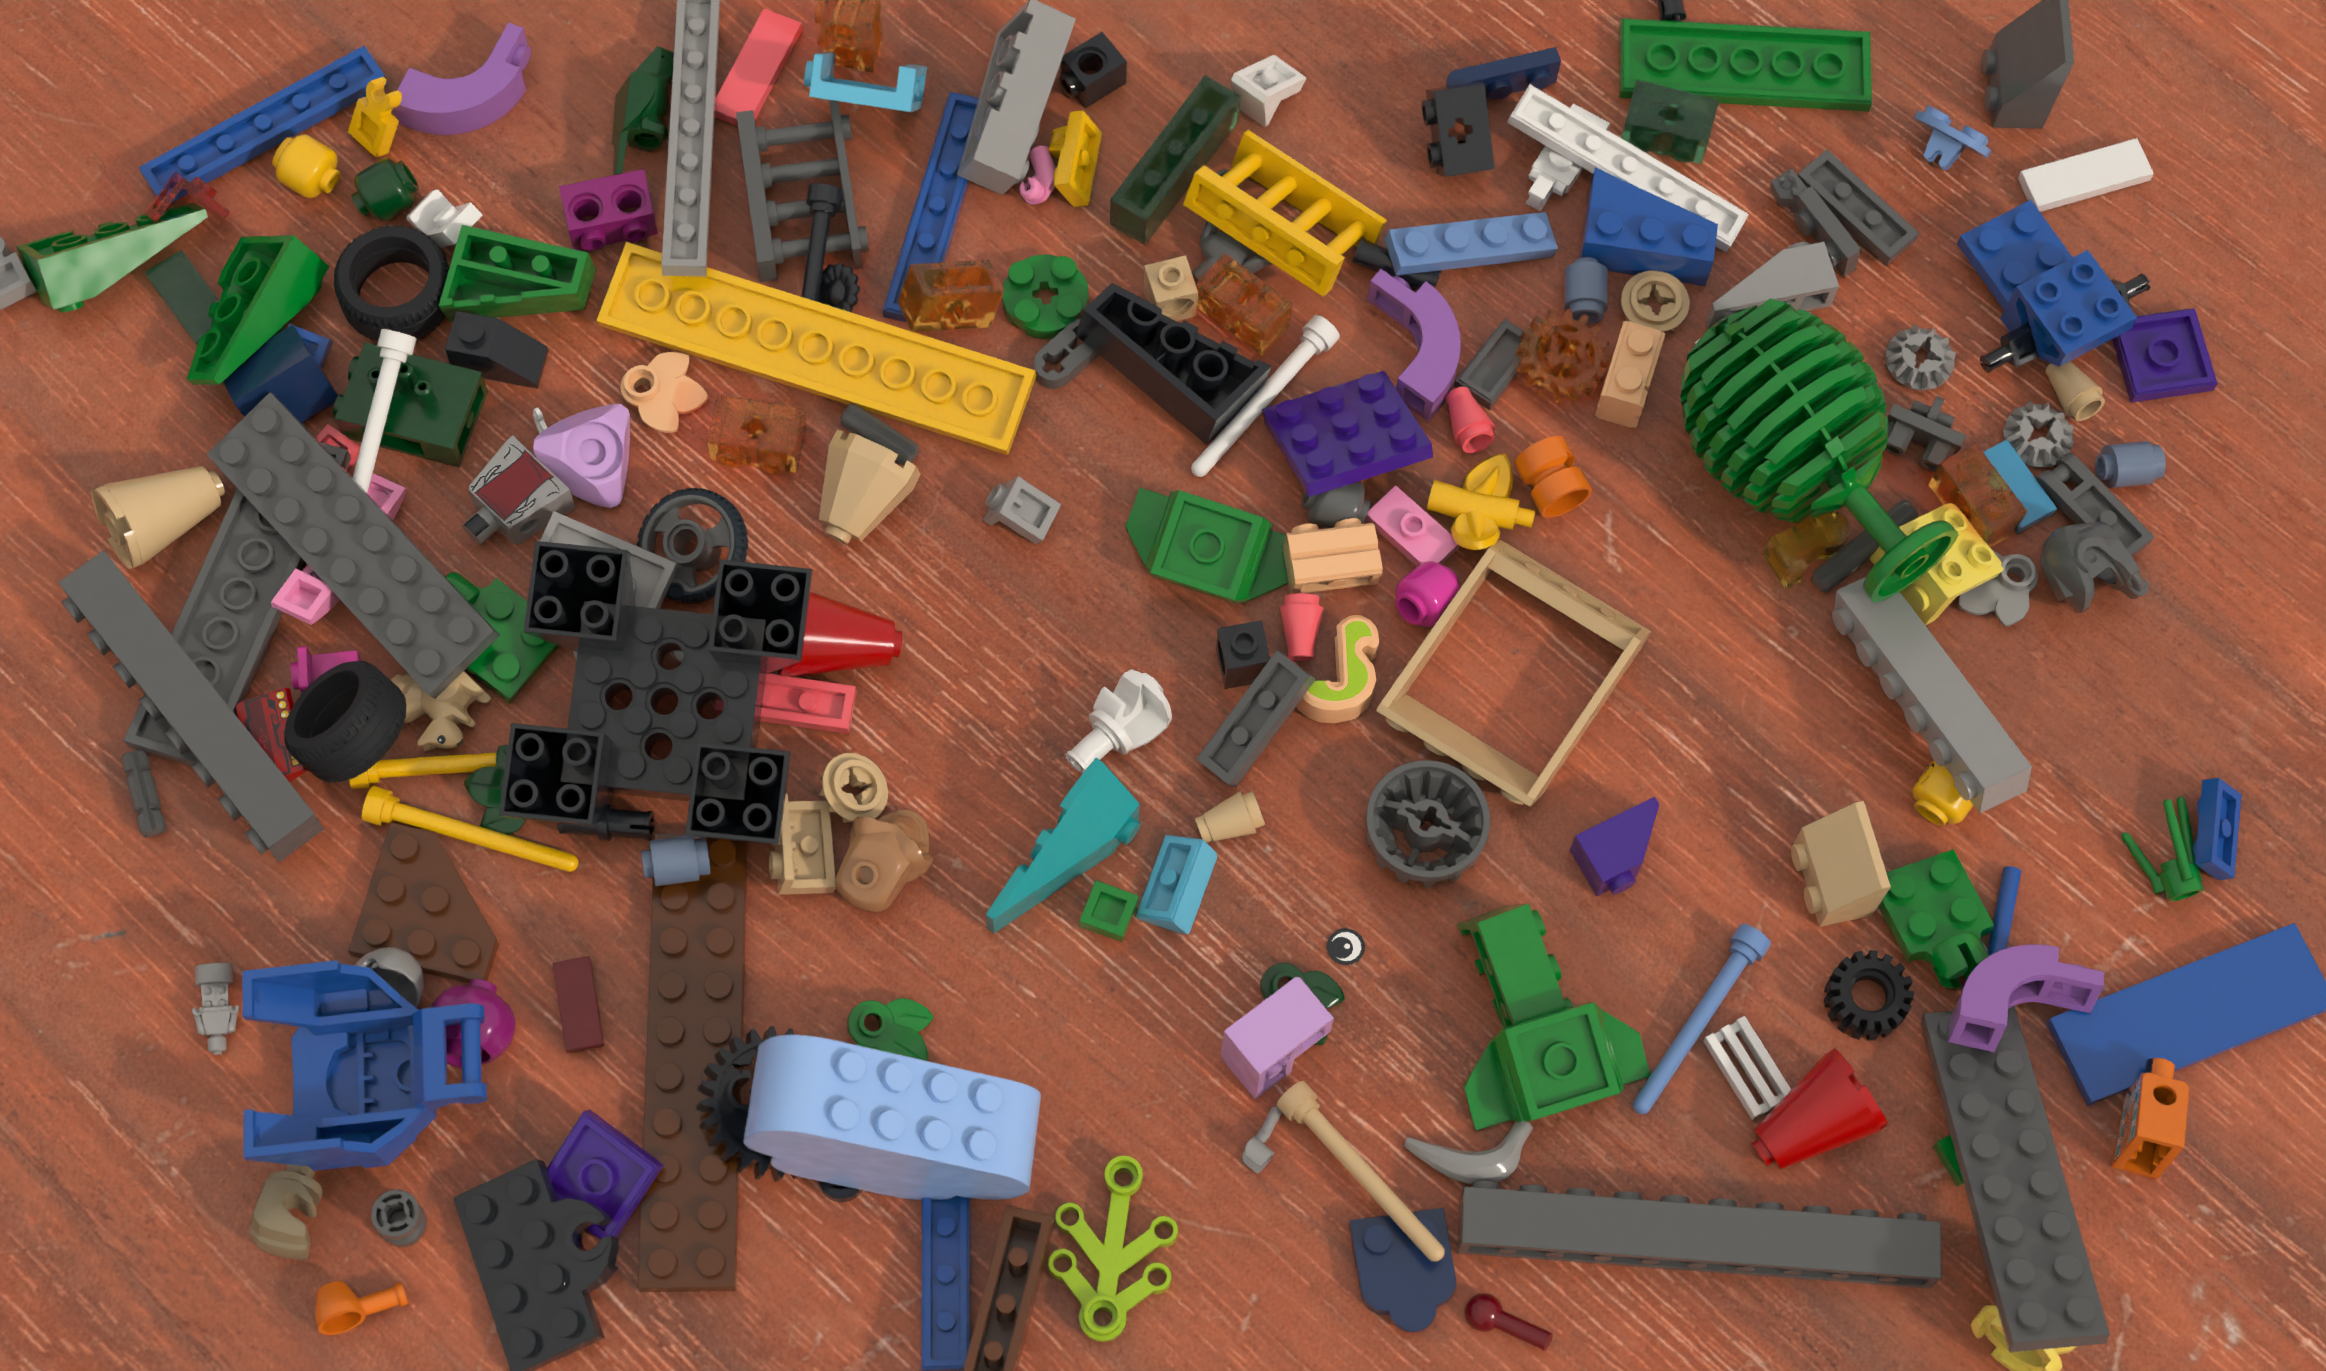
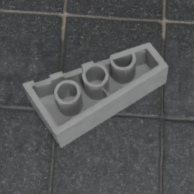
M1028 0L997 32L957 173L958 176L1001 195L1007 192L1015 183L1021 184L1029 168V161L1026 159L1038 135L1039 122L1076 18L1037 0Z

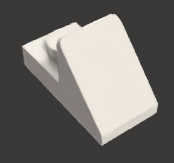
M1272 55L1234 73L1231 79L1233 104L1257 123L1266 127L1269 125L1280 101L1300 92L1307 78L1277 56Z

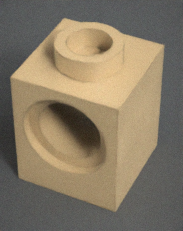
M1186 255L1144 265L1143 291L1148 302L1160 307L1163 315L1175 321L1197 316L1198 290Z

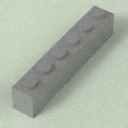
M1865 578L1836 591L1834 611H1832V618L1836 628L1842 635L1847 634L1856 646L1861 662L1866 667L1871 666L1880 678V684L1886 696L1891 700L1895 699L1904 711L1909 727L1915 733L1920 732L1929 744V750L1934 761L1941 767L1945 766L1952 775L1959 795L1966 801L1970 800L1977 811L1982 813L2026 792L2032 769L2031 764L1903 595L1898 592L1884 601L1872 602L1864 592Z

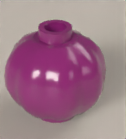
M471 979L467 986H453L442 992L430 1008L471 1003L483 1005L485 1022L480 1024L481 1064H487L498 1058L511 1044L515 1033V1016L509 1004L496 994L497 987L494 984L481 979ZM461 1025L446 1026L447 1064L462 1069Z

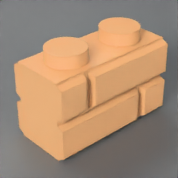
M1630 321L1623 322L1595 412L1596 417L1629 428L1637 427L1664 341V332Z
M1350 518L1337 522L1335 528L1318 530L1316 524H1303L1294 527L1291 530L1292 533L1286 534L1282 544L1285 568L1287 569L1290 594L1378 584L1383 574L1374 523L1362 524L1360 519Z

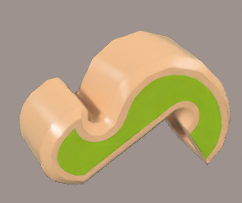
M1361 615L1348 616L1336 626L1337 636L1334 638L1337 682L1329 680L1314 681L1296 706L1309 719L1321 723H1339L1356 719L1369 708L1376 684L1375 669L1370 661H1374L1376 658L1379 636L1378 630L1372 621Z

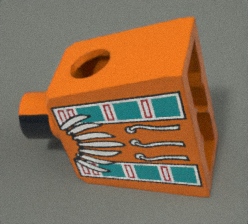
M2162 1058L2148 1059L2146 1061L2145 1073H2141L2126 1093L2112 1159V1168L2158 1179L2184 1148L2189 1085L2186 1082L2173 1079L2175 1065L2171 1061Z

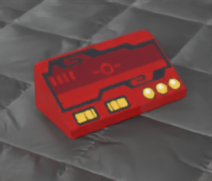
M290 688L278 689L239 702L235 707L238 719L289 782L309 771L289 753L285 745V725L289 713L294 706Z

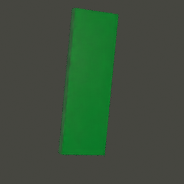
M1621 18L1619 25V98L1869 112L1872 106L1870 32Z

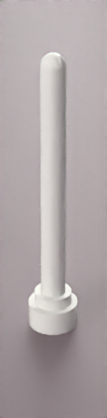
M1314 315L1302 328L1303 334L1300 337L1301 343L1193 462L1191 471L1195 476L1203 477L1212 469L1263 412L1262 409L1272 402L1314 354L1319 355L1322 351L1328 352L1339 340V332L1327 319Z
M381 329L377 347L381 348L379 357L383 358L353 474L354 480L367 493L401 363H406L407 356H412L417 339L413 336L387 329Z

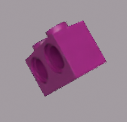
M644 169L559 186L567 227L574 250L595 251L608 244L623 241L639 242L648 236L658 234ZM629 207L639 208L631 213L623 212V210ZM585 216H597L591 221H581Z

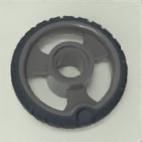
M686 488L685 490L681 489L672 492L671 495L668 494L650 509L649 515L647 514L642 522V528L640 527L637 547L654 554L658 533H665L663 537L664 552L669 559L676 562L679 566L665 597L674 601L699 603L715 597L718 573L700 585L696 582L695 574L696 571L708 570L717 563L721 555V547L729 548L726 560L746 561L748 533L740 512L725 497L707 489ZM689 505H706L715 509L722 518L716 526L708 529L692 520H682L680 510ZM697 536V547L694 552L688 555L687 545L692 538Z

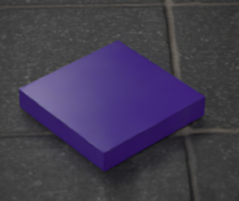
M2195 308L2137 316L2135 323L2129 331L2112 339L2130 403L2214 391L2218 385Z
M586 1110L581 1114L548 1165L547 1170L558 1201L567 1198L596 1204L597 1207L609 1215L612 1222L608 1225L595 1224L587 1228L588 1231L601 1240L603 1237H617L664 1164L592 1110Z

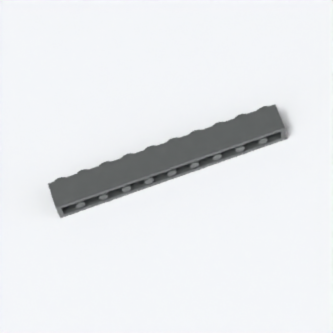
M1477 1181L1472 1183V1187L1464 1186L1459 1198L1457 1253L1931 1289L1941 1279V1222L1926 1221V1215L1920 1213H1901L1897 1215V1218L1879 1217V1212L1869 1209L1852 1210L1850 1215L1831 1214V1208L1825 1206H1806L1803 1208V1211L1784 1210L1783 1204L1775 1202L1757 1203L1755 1208L1737 1207V1202L1730 1199H1711L1708 1201V1204L1689 1203L1688 1197L1680 1195H1666L1661 1197V1201L1642 1200V1195L1636 1192H1617L1613 1194V1197L1595 1196L1593 1190L1585 1188H1571L1566 1190V1194L1547 1193V1187L1541 1185L1519 1186V1190L1500 1189V1184L1496 1182Z

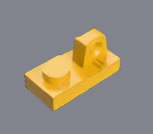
M1083 110L1070 112L1068 125L1052 130L1049 147L1050 153L1056 159H1059L1058 166L1054 170V186L1073 207L1089 205L1102 138L1100 129Z

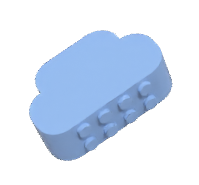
M806 1035L774 1036L758 1046L744 1144L756 1152L772 1156L771 1165L782 1172L878 1194L912 1200H922L924 1197L931 1198L932 1200H945L955 1196L985 1200L1012 1199L1027 1193L1030 1189L1041 1093L1035 1088L1020 1082L836 1040Z

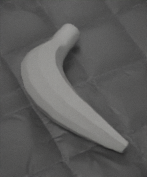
M1527 1121L1515 1122L1508 1135L1498 1146L1480 1152L1457 1150L1411 1137L1406 1138L1404 1146L1429 1166L1451 1179L1470 1185L1477 1181L1497 1183L1508 1178L1516 1169L1522 1147L1533 1127Z

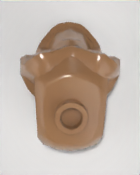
M899 810L882 816L879 820L871 816L856 817L850 829V846L835 879L836 890L853 906L868 912L886 910L899 895L904 885L927 872L933 862L932 856L928 853L930 840L925 819L918 813L910 810Z

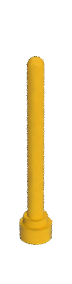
M497 752L379 760L361 775L350 779L351 789L371 788L372 783H380V778L474 772L487 766H496Z
M372 786L364 801L362 820L382 826L384 822L390 824V822L398 821L567 872L574 871L579 864L578 858L574 854L402 804L398 797L393 796L392 791Z

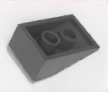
M2068 0L2040 1L1995 34L1990 48L1983 51L1981 69L1983 75H1988L1989 86L1985 90L1984 106L1986 111H1991L1992 128H2043L2074 64Z

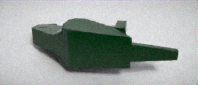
M657 46L641 65L629 75L615 96L612 145L614 144L613 175L622 174L627 142L628 146L651 153L652 150L659 148L663 141L669 137L665 125L662 124V119L666 114L668 106L667 83L671 82L673 78L674 52Z

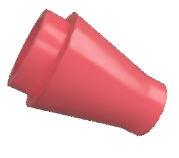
M1458 387L1451 390L1446 395L1445 400L1449 408L1455 444L1462 447L1466 453H1477L1487 449L1495 440V424L1474 399L1469 388Z
M1306 593L1289 594L1284 596V605L1279 607L1287 645V657L1293 661L1314 660V649L1324 610L1322 606H1319L1320 597L1317 595Z

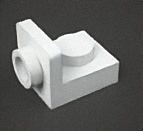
M433 190L407 215V220L415 229L428 235L440 248L455 245L461 226L472 227L482 214L471 202L454 207L439 190Z

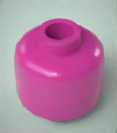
M1433 561L1421 563L1403 577L1396 586L1395 603L1399 614L1410 624L1433 627L1460 590L1459 579L1452 569Z

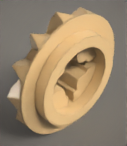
M1645 271L1633 276L1624 286L1620 302V308L1625 313L1626 321L1661 330L1662 332L1675 331L1683 320L1686 319L1690 306L1689 295L1684 285L1674 276L1662 271ZM1651 291H1653L1658 303L1665 304L1661 306L1658 315L1652 312L1651 306L1644 305L1648 303Z
M856 753L840 754L827 763L825 770L818 777L822 781V790L819 795L826 797L829 803L828 812L839 814L842 817L843 823L854 821L856 817L871 816L875 819L886 806L888 787L885 777L878 766L863 755ZM850 782L852 787L865 788V790L854 798L852 793H845L841 788Z

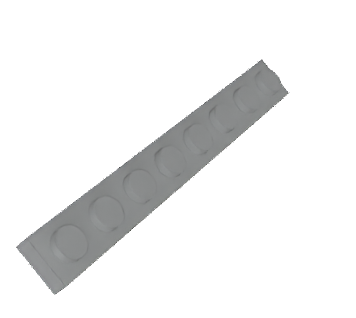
M677 0L661 265L663 276L707 275L720 0Z

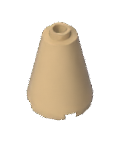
M203 466L102 484L98 488L91 490L92 504L100 525L106 524L112 536L107 540L127 569L142 566L221 506L220 497L225 495L223 484L215 471L208 472Z

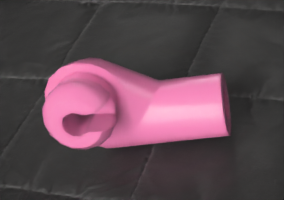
M1038 146L1029 152V158L1035 174L1028 178L1027 184L1022 181L1019 188L1021 196L1029 204L1045 202L1055 189V165L1047 146Z

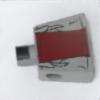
M512 435L469 485L468 493L473 506L478 511L463 523L462 527L479 545L497 530L512 544H520L544 529L553 511L565 516L575 508L570 489Z

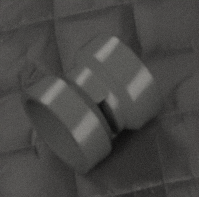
M400 1189L390 1190L381 1194L374 1202L371 1210V1220L382 1238L390 1245L409 1247L417 1243L424 1235L427 1228V1217L417 1200L409 1192Z

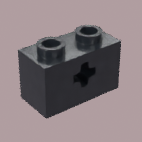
M1473 82L1426 90L1427 100H1422L1421 109L1425 126H1431L1432 142L1427 143V156L1430 167L1436 168L1437 175L1444 177L1495 169L1484 83ZM1455 121L1464 125V131L1459 132L1457 138L1448 135V129L1455 126Z

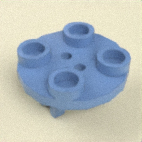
M1927 105L1924 112L1916 111L1913 119L1932 130L1924 152V157L1928 162L1931 163L1938 155H1942L1939 165L1946 171L1965 149L1984 158H1988L1992 150L1986 147L1989 140L1984 134L1966 125L1962 132L1949 126L1952 120L1949 119L1948 115Z

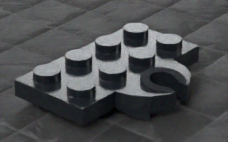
M539 1159L530 1161L453 1198L510 1371L537 1370L605 1338L590 1292L607 1283L618 1269L615 1263L619 1250V1238L613 1236L603 1237L596 1247L587 1251L583 1247L582 1236L584 1231L591 1225L606 1226L612 1222V1219L606 1212L597 1207L596 1204L570 1198L558 1201L545 1162Z

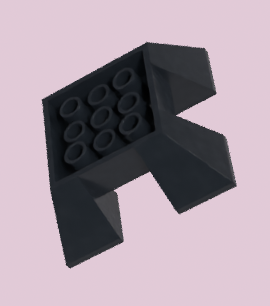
M536 541L523 632L577 652L567 729L511 723L499 816L594 826L614 794L689 801L686 836L780 845L791 753L789 751L757 748L766 674L802 662L813 570L720 560L713 614L636 606L628 550ZM675 650L683 652L684 658L680 666L671 670L662 667L663 659L667 653ZM623 690L632 692V701L628 707L622 710L612 709V699L615 694ZM666 695L678 697V704L673 712L666 715L657 713V704L662 697ZM715 699L723 701V711L718 717L714 719L702 717V708L708 701ZM664 739L672 741L671 753L666 758L661 760L652 759L651 749L656 742Z

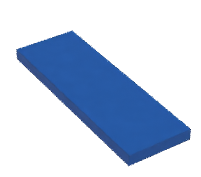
M2293 923L2100 998L2096 1001L2091 1014L2069 1010L2049 1018L2046 1024L2086 1105L2090 1106L2128 1091L2141 1073H2145L2146 1061L2148 1059L2162 1058L2169 1060L2175 1065L2174 1072L2326 1013V981L2299 929Z

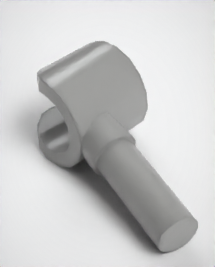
M1277 1107L1270 1109L1260 1131L1248 1141L1242 1154V1161L1257 1174L1266 1167L1275 1154L1265 1143L1268 1141L1282 1114Z

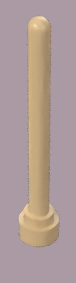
M1300 1081L1290 1087L1277 1102V1107L1290 1121L1296 1120L1299 1124L1305 1123L1424 1255L1431 1261L1441 1260L1445 1252L1444 1247L1318 1110L1320 1104L1316 1101L1317 1094L1305 1081Z

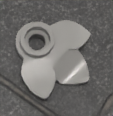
M1992 550L2002 562L2003 571L1997 577L1959 595L1958 607L1972 615H1986L1995 611L2000 623L2007 627L2019 622L2027 614L2030 607L2028 594L2036 586L2038 573L2034 563L2028 557L2021 554H2011L2003 557ZM2016 573L2020 577L2021 582L2012 581L2008 578L2007 574Z

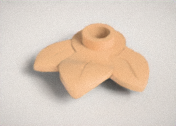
M678 352L662 353L657 355L648 366H635L623 376L620 385L622 396L629 405L639 409L641 420L648 427L663 433H675L679 428L678 414L696 411L708 400V394L703 387L685 376L689 366V355ZM640 385L651 387L649 391L644 393L635 391Z

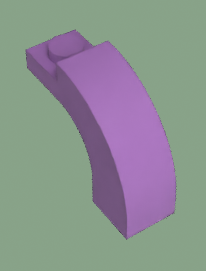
M508 22L488 60L478 70L467 76L443 79L409 68L397 89L402 93L401 103L398 107L393 108L395 117L399 120L398 124L429 134L454 135L478 130L507 114L526 91L522 71L529 62L531 49L528 47L524 28Z
M1380 269L1370 281L1367 301L1405 327L1413 336L1418 348V354L1398 377L1396 390L1411 410L1429 422L1445 403V397L1451 391L1454 384L1461 348L1458 323L1447 301L1427 281L1415 293L1404 279L1395 275L1391 276Z
M2032 944L2000 950L1985 958L1969 975L1951 1016L1948 1042L1995 1052L2007 1026L2008 1009L2020 1003L2039 1002L2091 1014L2104 987V972L2085 968L2081 965L2058 962L2059 947Z

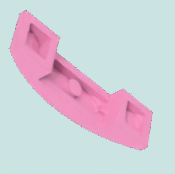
M372 473L368 494L394 520L406 495V488ZM307 564L303 571L295 568L271 601V605L273 608L312 625L328 613L340 599Z

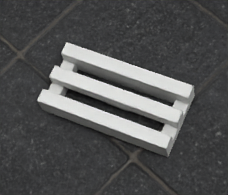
M1745 1016L1739 1018L1732 1025L1728 1024L1721 1028L1719 1032L1706 1036L1703 1040L1752 1121L1773 1110L1791 1091L1788 1083ZM1739 1033L1777 1093V1096L1774 1097L1736 1034ZM1726 1040L1764 1103L1758 1105L1721 1046V1042Z

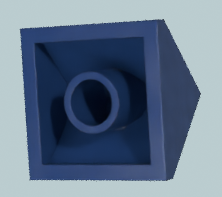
M294 325L270 338L223 381L233 403L244 417L271 392L303 424L334 405L338 397V393Z

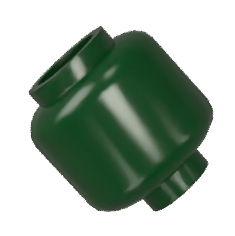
M385 157L355 176L354 184L357 192L351 196L363 216L366 217L372 214L379 221L387 222L415 204V192L419 190V185L410 169L402 160L396 163L392 159Z

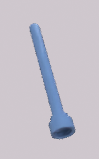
M1740 924L1731 937L1730 957L1634 1099L1633 1109L1637 1114L1644 1115L1651 1110L1746 965H1753L1755 960L1760 961L1771 946L1770 940L1756 928L1747 924Z

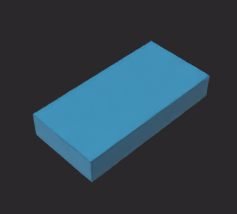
M2007 439L1971 458L1968 466L2017 534L2055 513L2056 506Z

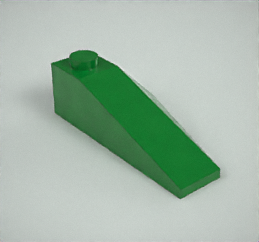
M294 235L241 237L221 271L217 283L223 288L219 302L211 303L207 314L213 319L211 329L199 339L186 380L193 385H220L311 301L320 291L322 279L329 265Z

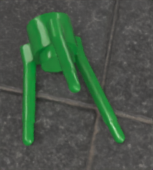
M2183 796L2177 798L2180 828L2172 801L2170 799L2163 801L2176 858L2160 865L2163 872L2158 875L2130 834L2124 832L2121 835L2129 851L2149 878L2155 895L2165 892L2169 902L2183 900L2204 891L2201 883L2203 880L2198 866L2195 864L2189 813L2187 811L2186 799Z

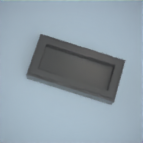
M1504 319L1456 379L1454 387L1469 388L1474 399L1488 410H1491L1538 350L1540 341Z

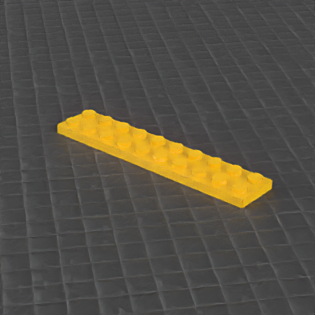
M626 242L596 320L599 326L847 405L856 404L866 411L998 453L1009 454L1036 378L1035 370L708 267L706 276H663L661 266L662 253Z

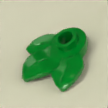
M899 998L886 1005L878 1001L869 1000L859 1003L851 1010L847 1019V1030L858 1046L928 1061L926 1045L918 1032L932 1021L933 1015L925 1006L911 999ZM871 1015L877 1018L879 1022L877 1031L873 1032L866 1029L864 1026V1018Z

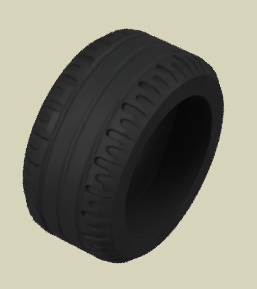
M386 225V227L380 226L378 229L373 228L371 231H366L363 235H358V238H354L353 242L349 243L347 248H344L335 266L334 289L345 318L355 330L366 338L378 342L381 329H387L421 339L423 335H428L431 331H434L435 327L439 326L445 319V315L439 308V302L449 266L438 244L423 232L408 226L405 228L402 225H393L392 227ZM410 263L423 268L429 273L423 290L414 299L405 304L395 307H378L365 302L359 297L365 280L374 271L385 265Z
M352 661L337 665L311 683L294 704L285 725L284 740L286 748L298 762L318 779L335 783L355 778L374 766L389 751L398 738L406 718L407 703L405 696L400 688L376 666L366 661Z

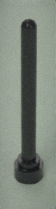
M821 183L810 184L808 187L806 204L810 206L809 212L813 215L801 296L816 302L819 300L830 218L835 217L836 210L841 208L843 194L842 189Z

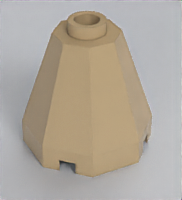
M836 430L829 444L819 521L826 526L824 534L848 545L850 539L861 542L913 491L921 475L916 465L907 460L902 468L894 463L898 454L860 435L849 432L848 436H846L844 431Z

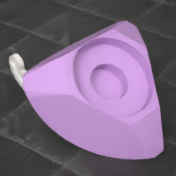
M622 404L600 406L569 416L547 428L540 409H533V419L540 433L534 439L533 445L536 458L559 478L574 496L591 504L606 508L619 505L625 490L629 462V410Z

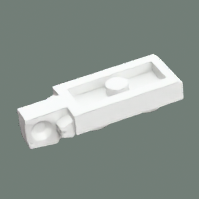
M1575 104L1571 106V109L1606 130L1609 129V122ZM1545 146L1532 165L1528 179L1534 181V184L1528 192L1529 198L1526 204L1541 212L1553 192L1560 196L1569 192L1584 168Z

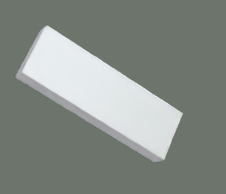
M2136 138L2023 170L2020 172L2018 180L2027 200H2032L2037 209L2042 212L2150 181L2154 172Z

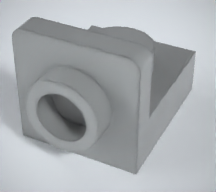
M1017 476L1003 485L998 483L992 489L985 502L989 509L983 521L990 526L1000 521L1034 544H1038L1043 541L1061 504Z

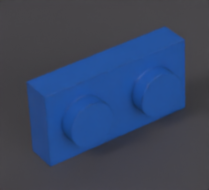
M2220 778L2202 780L2201 797L2197 802L2199 823L2197 839L2193 845L2195 864L2217 880L2234 879L2242 794Z

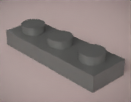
M1828 149L1798 173L1797 176L1807 188L1813 187L1844 228L1886 266L1917 240L1919 232Z
M1276 650L1197 757V760L1229 786L1236 788L1316 678L1284 653Z

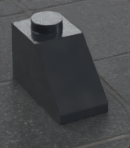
M456 311L445 347L449 363L452 365L482 372L484 379L536 389H538L549 351L548 347L500 319Z

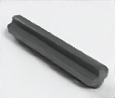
M1901 500L1887 511L1899 527L1918 517V511L1907 500ZM1864 530L1813 572L1811 577L1813 584L1821 592H1829L1869 560L1879 545Z

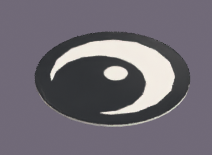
M1344 928L1335 931L1329 937L1327 950L1335 962L1350 965L1362 958L1365 951V943L1358 932Z

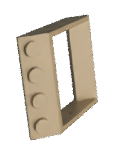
M1500 539L1495 545L1487 549L1383 698L1376 711L1384 715L1386 722L1396 730L1411 732L1424 740L1425 747L1431 752L1440 756L1448 755L1461 763L1462 769L1468 775L1478 780H1488L1501 788L1502 795L1508 800L1517 804L1525 803L1531 807L1544 794L1644 645L1651 631ZM1491 570L1624 650L1540 776H1537L1406 694Z

